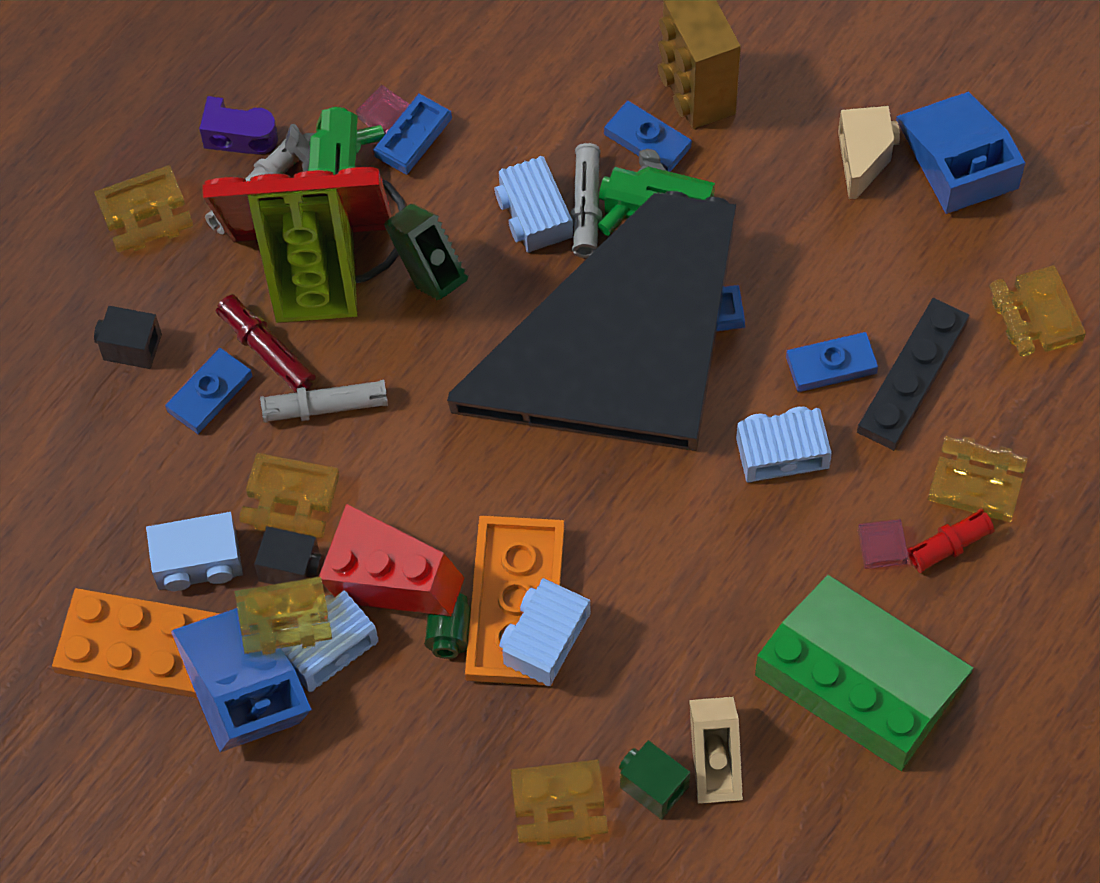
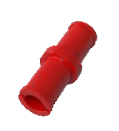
M980 508L975 513L951 526L944 524L939 527L937 534L913 547H909L907 554L914 568L919 573H922L925 569L949 556L954 558L960 556L964 552L963 548L987 535L993 534L995 529L988 514L984 513V510Z

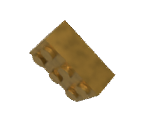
M663 0V17L659 19L663 38L658 43L662 63L658 64V71L663 84L666 87L671 86L675 94L673 99L678 114L681 117H687L692 129L735 115L741 46L717 0Z

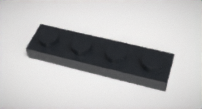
M932 298L858 424V434L895 451L968 324L969 314Z

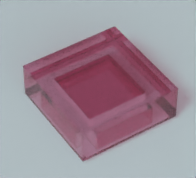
M381 85L356 110L358 119L369 127L381 125L385 136L410 104Z
M901 519L858 525V535L865 569L907 564L908 553Z

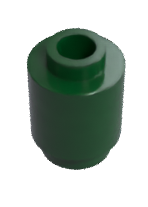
M459 593L451 616L428 613L424 644L436 657L452 659L467 650L471 613L467 596Z

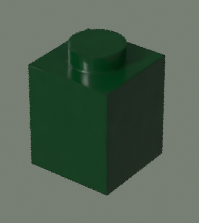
M649 740L640 750L636 748L631 749L619 765L621 770L620 788L661 820L689 788L690 771Z

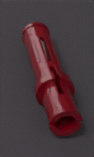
M230 294L220 301L217 305L219 308L215 310L216 314L237 333V340L242 345H248L287 383L294 393L297 392V388L305 387L307 391L313 385L312 381L316 379V376L267 328V322L262 317L251 313L234 294Z

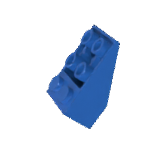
M970 92L896 116V121L945 214L1019 189L1025 166L1024 159L1008 130Z
M253 603L171 631L219 752L300 724L311 711L294 667Z

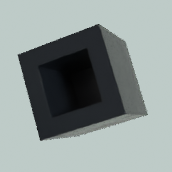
M108 305L104 320L100 319L96 324L94 342L98 344L104 361L151 369L162 333L156 314Z
M266 526L254 565L259 582L309 592L312 579H318L324 564V554L320 553L317 539L314 536Z

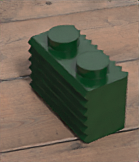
M411 203L386 220L384 226L417 290L420 289L421 292L424 291L428 296L440 300L465 283L469 275L464 273L465 268L461 267L462 262L458 260L459 256L455 254V249L451 247L452 242L448 241L449 236L444 234L446 229L441 227L442 222L438 221L439 216Z

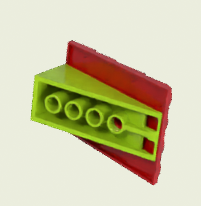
M347 168L338 171L336 175L331 171L316 170L297 173L294 175V178H290V176L285 174H264L251 177L250 181L240 177H223L204 182L203 199L233 242L258 241L276 323L357 317L353 233L386 230L384 223L392 217L378 168Z

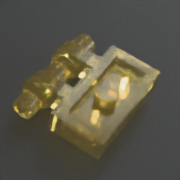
M170 165L94 191L109 232L124 226L127 231L125 234L112 238L117 253L130 248L137 251L145 248V243L164 236H167L168 239L179 236V231L194 226L189 211L175 216L172 214V209L183 206L185 203ZM159 214L161 221L142 228L138 227V221Z
M1055 265L1016 276V292L1009 290L1003 279H998L989 285L994 296L992 299L994 309L997 314H1002L1007 325L1006 336L1010 344L1016 345L1020 356H1028L1035 351L1032 340L1036 339L1040 340L1045 352L1084 341L1086 332ZM1019 309H1026L1031 322L1028 323L1022 320Z
M945 436L941 452L955 455L957 460L939 457L928 500L973 513L981 508L989 517L1011 523L1023 478L1008 475L1006 472L1011 470L1024 474L1028 457L1013 454V449L1000 446L998 450L975 444V439L963 436L962 440ZM974 460L995 466L994 471L971 465L969 462Z
M256 453L246 493L249 498L260 499L258 509L242 506L239 522L254 525L255 530L264 532L266 526L323 538L326 522L311 519L313 510L330 512L340 476L338 468ZM276 503L296 506L295 516L274 512Z
M321 577L235 591L241 635L244 636L242 637L244 654L262 651L263 655L275 654L276 649L302 645V649L316 647L315 642L332 640Z
M599 759L511 769L516 817L534 815L533 824L517 825L519 843L537 841V846L551 844L550 840L577 837V841L591 840L590 835L608 833L606 815L588 817L587 809L604 807ZM574 812V819L548 822L547 814Z

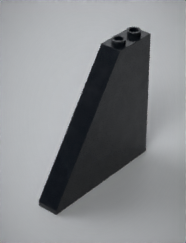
M667 191L664 194L654 193L449 392L447 402L450 412L458 415L697 451L736 221V204H729L727 200L719 197H707L705 200L689 198L686 194L678 191Z

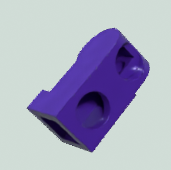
M207 96L199 128L205 149L245 154H266L276 147L278 143L276 123L272 113L267 109L252 108L245 111L225 108L223 98Z

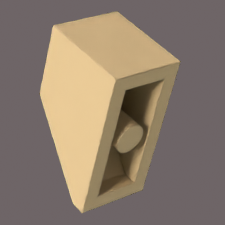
M889 106L841 110L838 135L849 199L859 197L891 161L893 145H899L898 122L891 121Z
M734 698L689 700L691 741L698 803L743 800L739 718Z

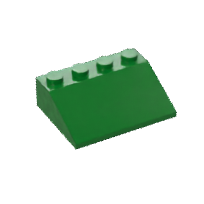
M827 575L780 624L757 655L755 676L902 772L974 668Z

